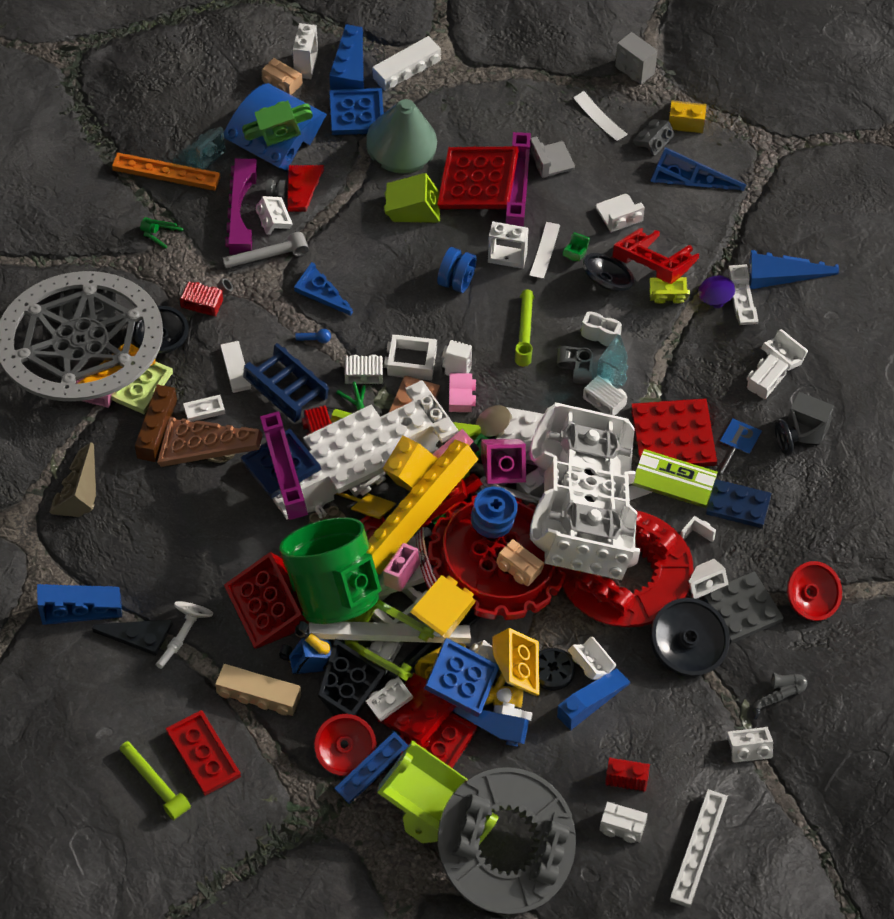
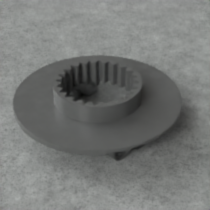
M511 767L495 768L474 775L452 794L440 818L438 850L446 876L465 899L477 907L490 912L517 914L543 905L562 887L574 861L576 832L572 814L567 803L549 782L527 770ZM500 810H512L514 814L520 813V818H526L525 824L531 825L528 829L529 832L534 833L530 837L531 840L535 841V844L530 846L534 850L533 853L528 854L530 860H525V865L509 872L498 871L497 868L491 869V864H484L485 857H479L482 852L478 850L479 842L484 830L486 816H490L492 812Z

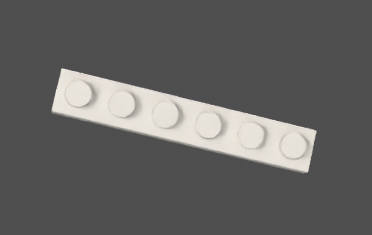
M707 790L670 897L671 902L690 908L727 801V795Z

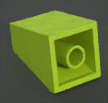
M426 173L389 182L385 191V214L393 222H440V209L437 206L440 192Z

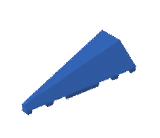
M664 147L651 178V182L741 191H744L746 184Z
M751 250L749 259L750 289L839 274L838 264L827 266L824 262L820 261L818 264L810 263L808 259L785 255L780 258L774 257L772 253L762 255L757 254L755 250Z

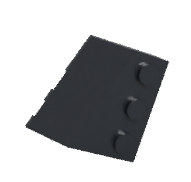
M335 638L318 697L333 716L339 714L358 716L367 704L366 700L383 682L386 671Z

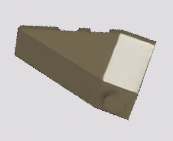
M92 442L78 450L69 468L72 472L63 479L61 484L64 487L61 493H56L49 511L51 514L80 517L85 513L91 512L94 508L96 483L94 444Z

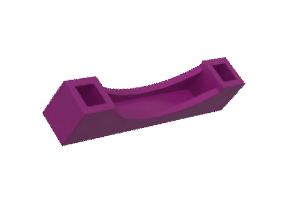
M513 132L512 146H517L519 152L510 202H507L506 224L524 227L531 133Z
M235 159L234 166H231V177L234 178L230 180V191H232V194H229V205H231V208H228V219H230V222H227L229 237H226V248H229L230 255L252 251V230H248L244 225L240 209L246 192L257 181L256 159Z
M278 411L260 416L288 519L306 516L308 512L280 413Z

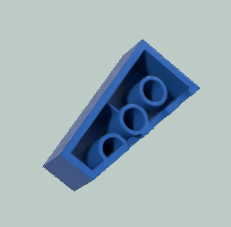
M345 25L329 75L331 90L364 89L363 27Z
M37 584V601L42 625L122 617L119 587Z

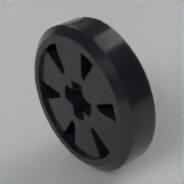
M553 647L539 651V686L547 690H560L567 687L575 675V663L571 655L562 649ZM550 667H556V670L553 672L549 671Z

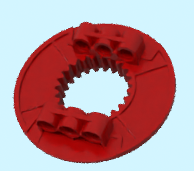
M637 511L635 548H640L643 558L648 557L647 562L651 563V569H653V576L651 582L647 583V587L642 586L641 591L635 589L634 593H632L625 587L617 586L608 577L568 568L566 571H562L566 574L562 587L570 601L580 611L599 622L619 627L652 624L656 614L666 604L676 599L686 598L690 590L689 580L693 574V559L690 549L682 536L669 524L651 514Z

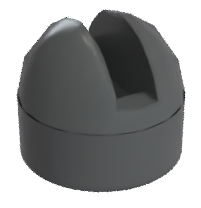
M223 278L217 284V288L221 289L224 295L233 290L232 283L226 278Z

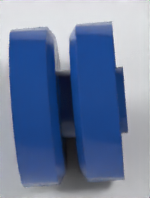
M450 247L440 265L437 277L438 285L446 288L452 285L454 291L464 293L472 280L476 268V255L468 252L462 255L460 249Z
M493 486L481 490L475 497L470 521L473 528L479 534L488 538H499L509 533L517 514L518 504L515 497L501 487Z

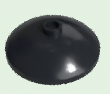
M591 253L583 260L586 274L598 286L613 291H624L632 287L634 283L632 272L615 258L605 254Z
M157 306L163 323V338L158 354L168 353L179 348L185 342L189 332L186 317L177 309L168 306ZM143 320L135 322L133 331L134 340L139 347L143 342L145 332Z

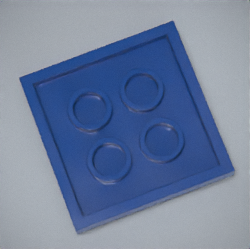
M382 88L330 90L332 135L367 134L370 125L384 114Z
M446 638L443 641L424 689L478 717L483 710L499 666Z

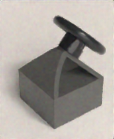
M799 392L790 408L787 424L782 419H778L775 422V435L783 454L790 456L793 453L794 442L821 444L830 427L834 405Z

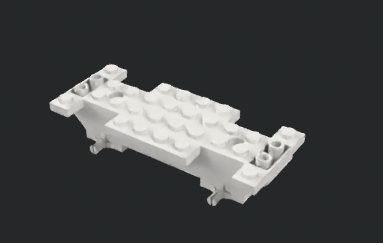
M423 380L405 388L412 402L380 417L371 404L303 437L305 444L310 450L309 452L321 465L322 469L300 482L307 512L316 511L319 518L322 519L327 515L322 507L334 500V494H340L385 472L382 468L402 435L419 443L431 453L436 450V444L439 440L441 443H444L459 432ZM279 494L273 498V501L287 520L288 515L282 494Z

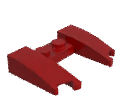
M640 228L614 244L612 257L626 264L632 260L643 264L651 270L657 271L656 278L672 284L691 268L699 259V254L697 253L692 256L690 252L693 251V247L688 245L667 258L648 249L659 237L660 231L654 230V233L646 235V233H643V228Z

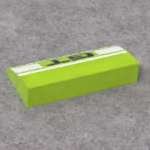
M644 449L632 486L706 508L718 472Z

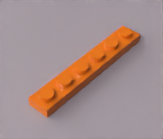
M118 152L112 165L113 171L213 191L216 190L220 180V173Z

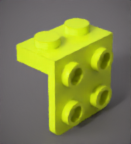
M680 277L672 284L658 278L649 279L650 301H654L656 304L666 303V301L684 303V300H687L690 295V290H687V277Z

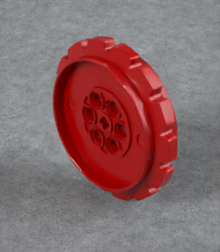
M477 495L471 497L470 503H466L463 500L448 508L445 515L446 518L440 517L432 530L431 539L434 541L429 542L428 559L430 565L435 566L432 573L436 580L441 575L445 578L449 575L458 582L457 587L461 590L465 587L474 594L472 598L476 602L471 607L474 609V615L495 620L497 615H502L505 620L524 618L527 610L533 613L540 611L550 603L552 598L550 594H558L566 577V574L562 571H566L567 568L545 564V551L539 549L530 539V525L537 506L532 503L525 505L521 503L522 499L515 497L518 506L513 526L509 533L499 538L485 537L473 528L470 518ZM512 539L544 562L542 572L529 586L518 583L512 574L504 573L496 563L498 554L507 546V542H510Z

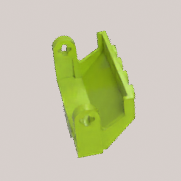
M411 741L398 761L379 784L377 793L404 811L403 822L406 833L421 843L437 842L438 828L443 810L452 794L468 779L420 745ZM493 812L492 815L486 816L484 830L479 843L484 840L499 818Z

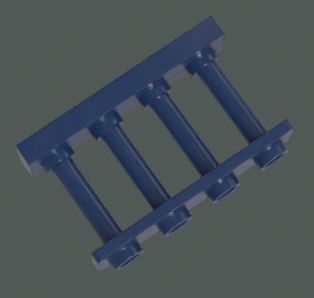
M278 343L274 345L273 356L260 366H254L250 362L244 365L243 378L294 423L300 420L302 406L317 395L323 400L328 398L329 388L327 384L319 380L311 370L302 365L300 360L294 358L286 348ZM278 361L286 367L272 378H267L263 374L264 371ZM290 373L299 378L284 390L275 385ZM304 384L311 389L309 393L298 401H294L288 396Z

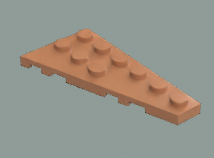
M169 417L157 463L163 467L259 450L263 433L259 429L234 428L232 425H226L225 427L220 426L218 423L190 422L188 419L176 420L175 417Z

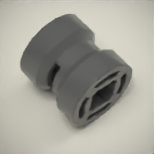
M267 179L266 196L285 198L286 180L277 182L273 179Z

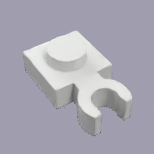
M503 702L502 705H495L493 712L526 718L531 721L532 712L514 708L515 704Z

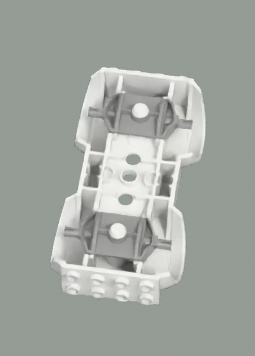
M556 402L547 408L532 438L530 458L539 468L544 470V494L532 517L530 539L539 549L545 551V564L622 580L628 567L637 564L640 548H635L637 511L630 506L629 484L634 482L636 474L635 471H632L634 427L629 419ZM589 469L594 475H587L584 470ZM585 496H591L595 502H588Z

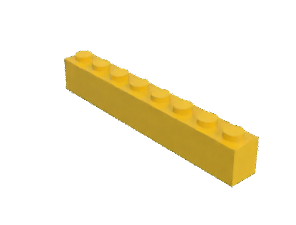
M454 440L368 540L369 548L367 554L372 555L377 574L380 575L401 544H406L477 462V456L467 443Z

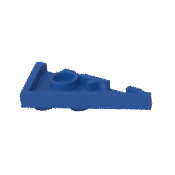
M311 262L294 286V291L351 316L353 310L350 304L340 297L338 290L331 282L327 281L326 276L321 274L316 269V265Z

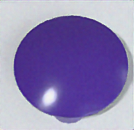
M724 276L707 278L701 283L698 290L700 299L708 305H713L714 308H721L723 304L731 300L736 292L734 283Z

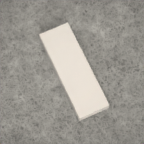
M239 341L221 344V351L232 392L251 389L250 383L243 378L245 362Z

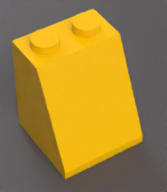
M402 435L382 469L397 485L411 491L438 458L419 443Z
M441 575L410 611V613L445 639L451 636L476 602L472 598L474 594L465 587L463 590L457 587L458 582L449 575L447 578Z

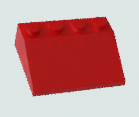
M269 552L224 584L240 620L256 649L295 633L296 625H299L300 621L309 624L303 616L297 593L292 589L282 558L272 552Z

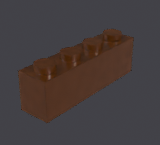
M157 384L135 444L137 459L156 462L169 417L172 416L177 402L174 387Z

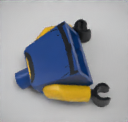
M300 621L299 625H296L294 632L296 636L305 637L306 639H301L293 651L289 645L283 644L279 653L281 659L290 660L293 674L324 671L327 668L332 652L330 641L320 640L313 633L309 634L307 632L308 624L304 621Z

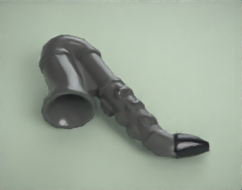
M773 672L771 678L772 690L780 688V690L773 692L772 695L769 694L766 697H762L754 703V719H758L761 708L803 692L807 687L806 678L800 674L779 675Z

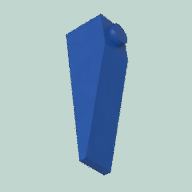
M616 668L573 693L559 704L557 717L571 731L627 687L630 681Z
M457 706L453 710L458 715L498 738L505 740L506 745L518 747V743L525 744L529 720L526 718L482 710L481 714L476 717Z

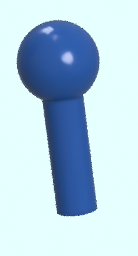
M320 329L317 333H296V341L318 340L320 343L325 344L331 339V333L327 329Z

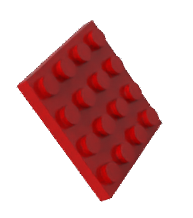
M449 147L437 203L439 209H507L518 158V147Z
M706 398L632 403L631 410L639 461L644 449L701 467L717 466Z

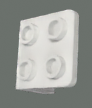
M628 194L614 197L596 205L597 211L610 232L642 222L644 218V205L642 202L634 204Z

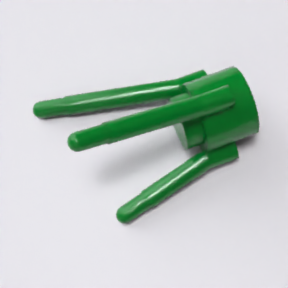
M147 217L143 218L140 225V230L144 231L145 237L152 239L165 249L167 245L152 234L157 233L159 227L183 231V228L177 227L176 223L153 220Z

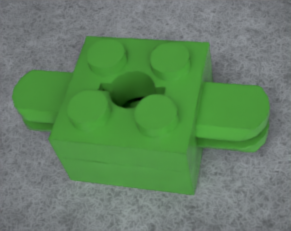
M288 100L285 102L281 101L276 105L268 108L264 107L254 112L257 121L243 125L242 131L246 140H253L263 136L268 147L301 135L298 123L311 119L313 114L309 104L305 103L291 108Z

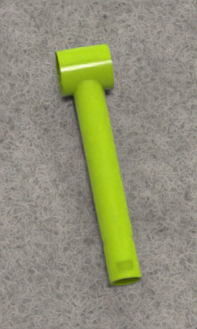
M526 289L520 295L522 304L519 343L516 345L515 362L519 366H528L532 360L530 334L532 302L535 296L533 291Z
M129 741L120 746V751L164 800L165 804L163 807L172 820H175L191 808L186 797L182 793L175 795Z

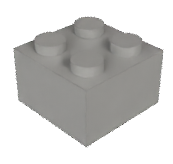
M632 32L618 42L615 66L620 71H623L639 84H643L655 74L657 50Z

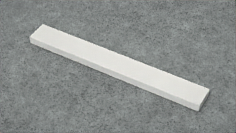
M309 622V634L313 633L318 639L335 640L336 638L337 640L425 642L418 638L420 634L418 630L405 623L338 622L315 624ZM458 625L448 639L456 643L469 644L471 641L470 625ZM434 631V638L429 637L427 642L443 643L445 638Z

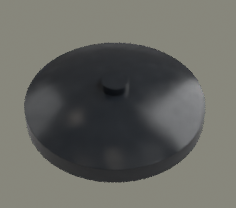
M680 598L666 604L656 614L650 630L651 646L658 660L668 670L685 677H699L712 672L725 659L729 649L730 637L725 620L713 606L695 598Z

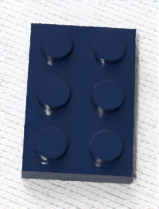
M715 479L706 515L763 529L772 493Z

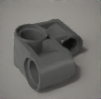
M559 347L557 350L556 366L562 369L574 370V383L589 384L592 382V351L588 348Z

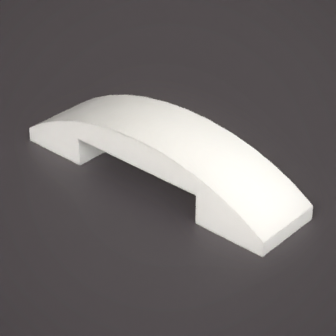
M747 264L731 265L728 268L729 279L734 283L736 291L732 300L737 320L740 325L758 324L757 311L753 305L749 285L750 277Z

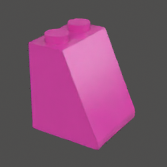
M519 438L481 440V460L487 484L526 482V444Z

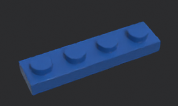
M393 732L334 788L335 791L350 804L400 757L408 745Z

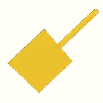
M336 493V495L357 501L351 507V510L378 519L382 518L396 505L395 502L371 494H367L360 499L345 493Z

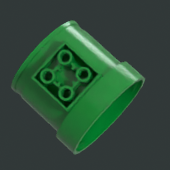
M331 518L317 521L295 530L281 542L279 548L285 569L288 572L292 589L297 593L303 616L308 622L332 624L346 621L365 613L377 603L379 592L382 590L371 554H367L369 543L361 521L353 518Z

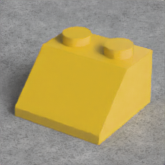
M671 101L669 122L672 129L703 133L706 104Z

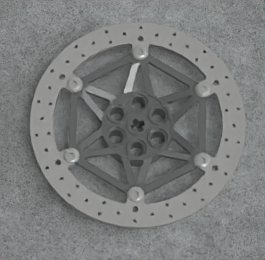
M95 271L71 272L54 276L24 291L3 313L0 319V365L14 383L24 390L43 398L58 401H84L100 398L128 386L151 366L160 350L163 338L161 314L156 303L145 290L123 277ZM83 288V291L43 305L37 304L55 293ZM97 289L108 290L121 295L136 308L129 310L97 293ZM81 299L71 320L48 311L49 309ZM94 299L122 314L101 322L97 321ZM87 301L89 303L90 318L81 317ZM28 314L31 317L24 346L19 350H15L14 337L16 329L23 316ZM46 318L61 325L55 330ZM39 319L51 334L52 339L30 346L36 320ZM143 320L145 325L143 342L136 355L131 356L129 355V349L135 322ZM119 323L110 332H107L106 327ZM128 324L123 350L120 351L111 345L109 340ZM49 347H53L54 352L40 351ZM37 357H54L65 371L62 372ZM28 360L61 378V383L52 382L33 374L22 362ZM104 360H112L101 364ZM120 365L123 367L103 379L76 384L77 380L115 366Z

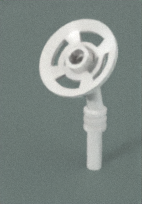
M177 601L174 603V606L179 611L186 614V621L178 635L170 641V644L167 645V650L157 661L156 666L162 669L171 656L178 652L194 621H197V618L211 617L213 615L211 610L188 602Z

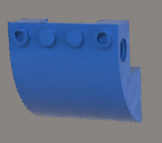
M266 83L252 91L240 104L229 121L222 137L287 171L302 142L311 145L327 114L310 105L313 117L298 123L301 135L268 147L263 136L253 140H246L242 127L257 121L254 112L287 100L291 108L305 104V102Z

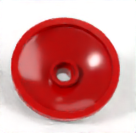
M810 561L799 565L791 573L787 584V595L792 608L798 615L807 620L819 621L829 618L839 608L842 600V585L838 575L830 566L822 562Z
M335 715L327 719L318 729L314 742L315 753L318 761L326 770L339 776H348L376 749L375 734L370 725L356 715ZM346 740L348 746L342 748L340 745L341 741Z

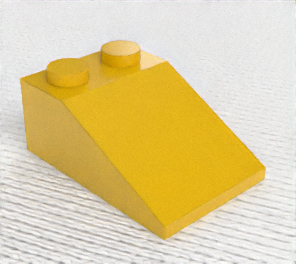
M511 628L493 636V656L506 683L538 696L539 641Z

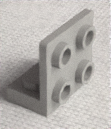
M538 137L530 139V153L542 178L575 169L573 160L563 141L544 146L543 143H540Z

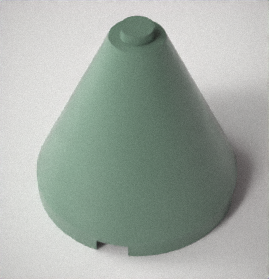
M408 99L399 101L378 117L370 125L367 132L366 148L371 159L382 164L381 167L394 173H412L421 170L426 163L432 161L436 153L437 137L434 129L417 106Z

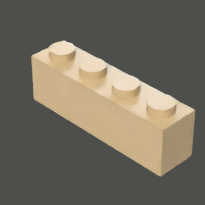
M227 664L223 665L215 684L217 694L223 698L237 699L243 704H254L261 709H271L281 715L288 714L293 716L301 697L299 685Z

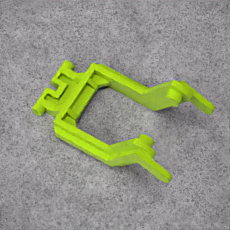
M379 599L365 613L342 621L369 622L374 611L378 608L420 632L418 638L427 642L429 637L433 639L435 636L433 635V629ZM345 640V645L393 672L406 681L409 677L412 678L413 674L410 673L412 667L403 663L399 667L358 643V640Z

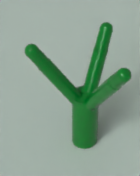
M356 382L352 383L356 401L341 391H336L338 395L356 405L358 411L365 408L363 404L366 390L365 385L362 386L359 396Z

